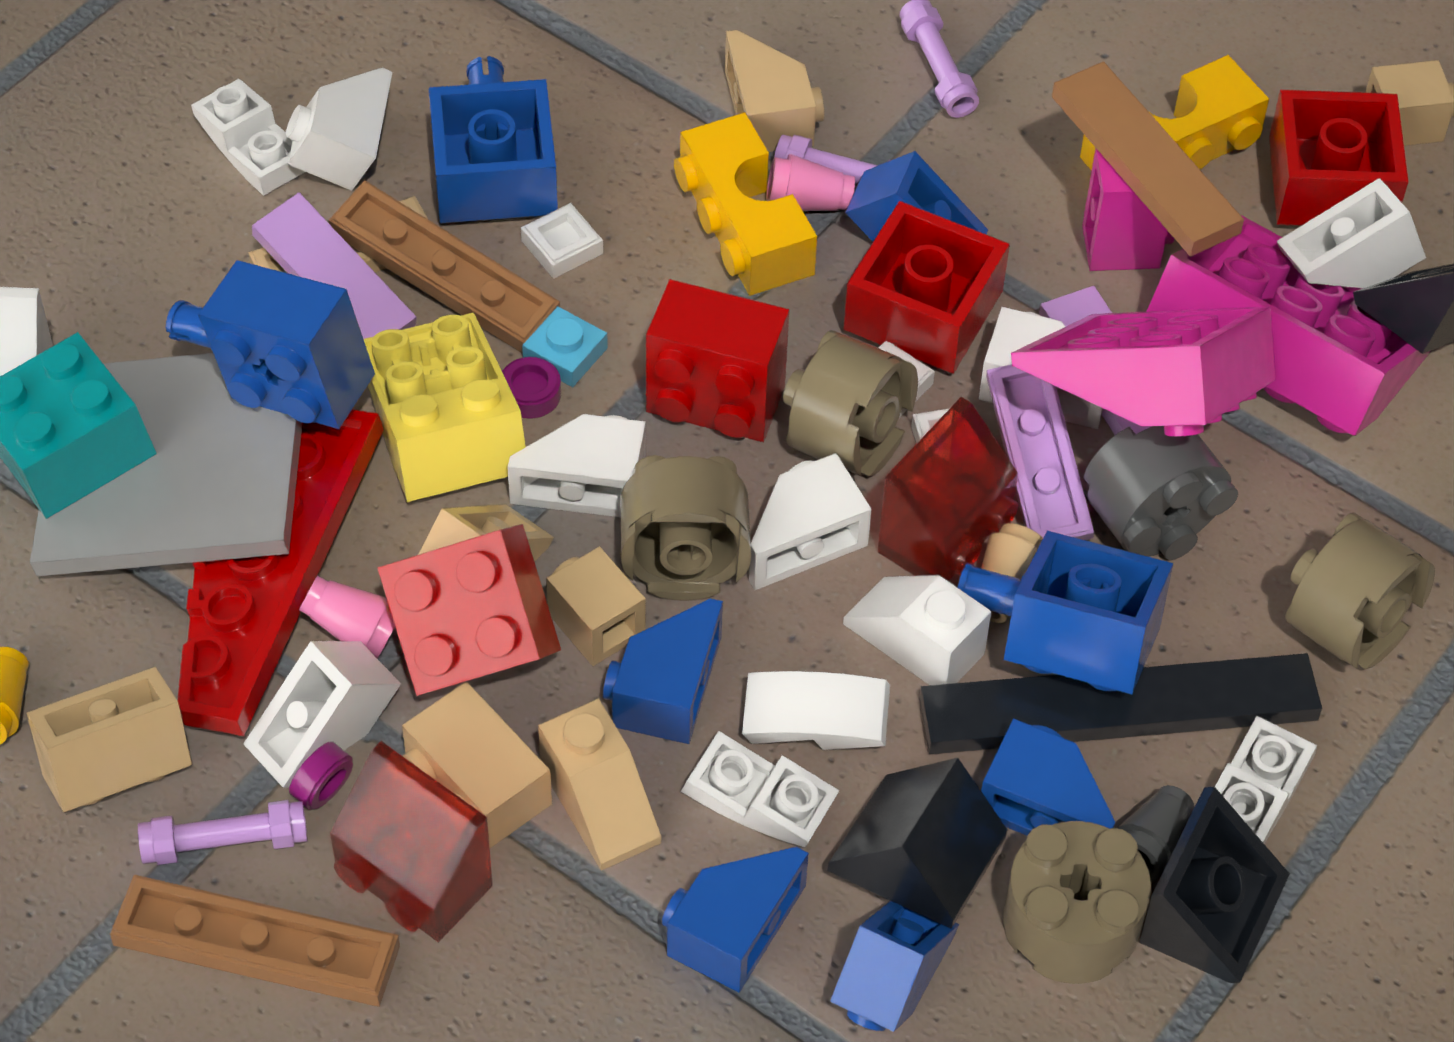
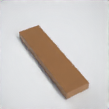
M1104 61L1054 82L1052 98L1190 257L1241 234L1244 222L1242 216Z
M365 180L328 220L333 229L349 245L457 313L465 315L474 312L481 328L523 353L522 345L557 306L560 307V301Z
M133 875L110 933L113 946L380 1007L400 948L399 935L138 875Z

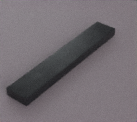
M1308 653L1144 667L1133 694L1117 690L1103 691L1092 687L1088 682L1062 675H1046L921 686L919 697L929 755L999 749L1013 718L1031 726H1046L1056 731L1064 739L1079 742L1251 727L1256 716L1273 724L1318 721L1322 711Z

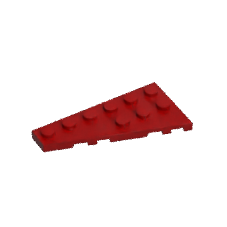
M351 410L339 429L316 422L302 423L289 554L192 562L195 568L193 589H188L186 607L190 616L188 641L183 644L177 700L183 725L245 736L301 613L299 609L322 567L384 431L379 413Z

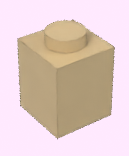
M1439 60L1372 67L1365 93L1398 95L1404 146L1443 142L1450 119L1454 117V84L1447 82Z
M600 546L580 558L573 557L564 561L555 569L552 575L546 578L547 604L553 621L592 666L626 647L629 637L646 630V598Z

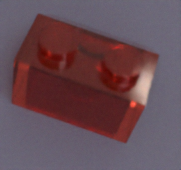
M960 397L885 477L877 552L914 576L940 575L947 581L955 573L961 576L966 563L974 565L983 542L992 532L999 533L1002 525L1011 523L1018 510L1019 504L1014 501L1018 472L973 404L965 398Z
M380 741L372 749L330 832L335 858L334 869L338 876L356 892L364 893L368 890L382 900L390 915L402 927L411 932L421 929L439 943L493 886L487 817L384 742Z

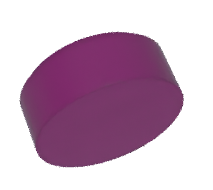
M524 357L512 361L502 370L520 408L521 418L533 419L545 416L552 412L559 404L561 399L560 374L550 362L537 357Z
M334 742L323 744L306 759L295 774L289 787L290 795L298 801H303V805L309 810L322 807L338 793L347 781L353 768V758Z

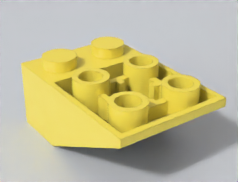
M474 312L461 316H442L432 323L403 330L388 329L377 333L374 337L364 339L375 371L374 377L368 384L376 413H379L390 459L407 502L508 477L510 456L526 447L521 411Z

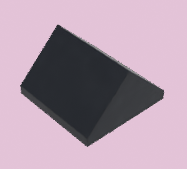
M1454 263L1412 271L1353 292L1357 306L1422 354L1454 342Z
M959 758L945 760L887 774L829 861L827 871L952 929L1003 844L1008 830Z
M1215 786L1204 787L1151 896L1139 943L1228 983H1240L1290 873Z

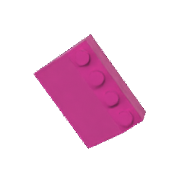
M1242 216L1244 222L1241 234L1191 257L1183 248L1170 256L1146 312L1271 307L1275 381L1264 387V390L1279 401L1296 403L1316 414L1317 420L1332 431L1350 433L1356 436L1380 416L1431 352L1420 353L1357 306L1353 292L1363 288L1308 283L1280 250L1277 240L1282 237Z
M1271 307L1091 314L1011 352L1012 366L1140 426H1164V434L1167 436L1196 435L1204 432V425L1221 421L1222 414L1240 409L1239 403L1255 399L1257 397L1256 392L1275 381Z

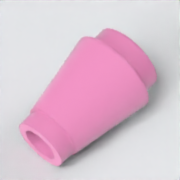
M789 154L787 159L774 157L768 176L766 201L793 194L802 211L847 210L854 194L855 176L845 175L837 170Z
M319 576L315 578L299 611L309 615L310 619L339 641H361L376 658L381 654L395 627L386 597L331 580L327 581Z

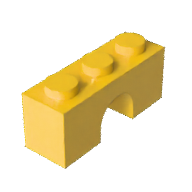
M1226 55L1181 76L1174 111L1176 118L1168 119L1150 114L1195 165L1202 169L1210 161L1233 150L1246 149L1257 139H1260L1269 98L1229 55ZM1083 135L1080 158L1092 171L1095 146Z
M744 112L680 132V157L674 160V170L681 189L685 193L691 191L697 201L698 216L703 229L707 234L715 233L720 242L721 256L727 272L731 276L738 275L747 293L751 296L815 275L817 235L793 194L770 201L750 198L766 193L769 152Z

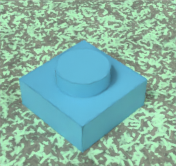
M557 306L522 345L523 358L537 357L550 362L558 370L561 382L573 388L607 350L608 336L607 332Z

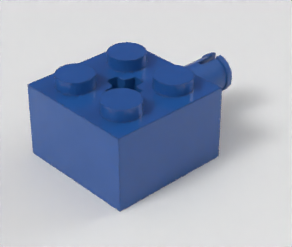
M487 56L488 75L483 74L482 58L477 57L467 65L466 73L469 85L429 87L440 223L543 216L558 209L556 160L546 79L504 82L502 62L497 58Z
M236 260L204 307L179 300L171 307L167 316L166 331L170 333V339L182 340L211 348L231 399L246 407H263L287 414L302 423L316 422L339 429L375 375L355 312L345 288Z
M1047 531L1026 573L1023 574L1021 579L974 567L973 564L966 563L957 588L990 611L1011 616L1004 660L1024 665L1027 669L1036 673H1054L1088 682L1092 687L1099 690H1117L1133 694L1160 630L1173 563Z

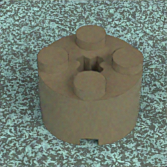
M828 331L821 339L817 352L806 370H795L785 386L783 401L786 405L791 406L789 429L786 438L787 445L816 459H822L837 453L848 472L860 476L861 473L867 476L875 475L893 456L905 433V430L895 427L902 408L913 412L918 390L916 367L899 356L836 331Z
M653 455L642 458L635 464L634 474L623 487L620 498L621 563L625 574L632 581L634 574L646 582L647 592L655 596L680 601L699 600L720 593V584L729 580L734 575H736L737 583L746 574L751 563L748 492L744 482L737 475V468L733 461L720 456L706 459L693 456L664 458Z
M1354 512L1350 513L1340 522L1333 537L1320 552L1310 549L1296 563L1290 579L1298 585V588L1287 610L1285 619L1295 629L1345 663L1352 665L1356 669L1358 665L1364 669L1371 668L1382 661L1400 643L1411 628V626L1402 621V618L1411 603H1414L1421 609L1423 608L1433 586L1435 567L1419 553Z
M1084 821L1039 825L1027 835L1026 841L1020 847L1013 861L1003 911V925L1009 944L1016 953L1019 950L1027 959L1034 963L1033 969L1054 981L1082 984L1101 980L1110 975L1113 968L1122 963L1126 958L1128 960L1138 944L1151 894L1149 871L1141 854L1138 852L1136 840L1123 829H1109L1099 824Z

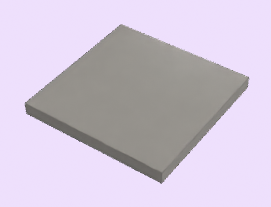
M213 353L103 363L136 404L157 454L47 519L40 510L38 511L30 564L36 576L289 554L302 422L284 413L263 407H246L231 399Z

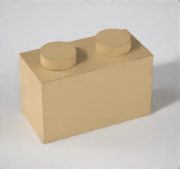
M156 667L27 712L42 775L63 813L80 806L95 804L104 797L142 783L160 780L169 773L192 765L178 701Z
M467 681L402 725L405 754L401 759L411 779L422 789L430 786L443 800V808L453 825L465 835L472 831L488 850L552 805L550 769Z

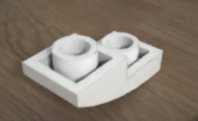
M237 79L226 86L220 87L212 94L191 105L194 116L216 146L263 196L305 173V171L288 164L293 140L286 138V132L275 124L271 105L242 80Z
M801 671L748 673L742 734L751 744L814 740L822 750L885 746L890 684L885 679L840 673Z
M1256 716L1231 764L1227 763L1215 787L1265 844L1314 758L1317 745Z
M718 731L681 792L715 812L748 828L791 844L806 847L839 790L783 755L775 766Z

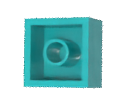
M78 332L0 376V458L46 519L157 454L136 404Z

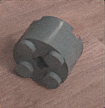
M1130 426L1120 431L1095 454L1088 464L1083 477L1089 484V491L1083 490L1086 499L1125 551L1148 557L1162 553L1168 560L1180 558L1193 549L1198 540L1196 534L1216 515L1228 510L1238 497V490L1231 483L1230 474L1198 434L1167 436L1164 434V426H1152L1138 434H1135Z

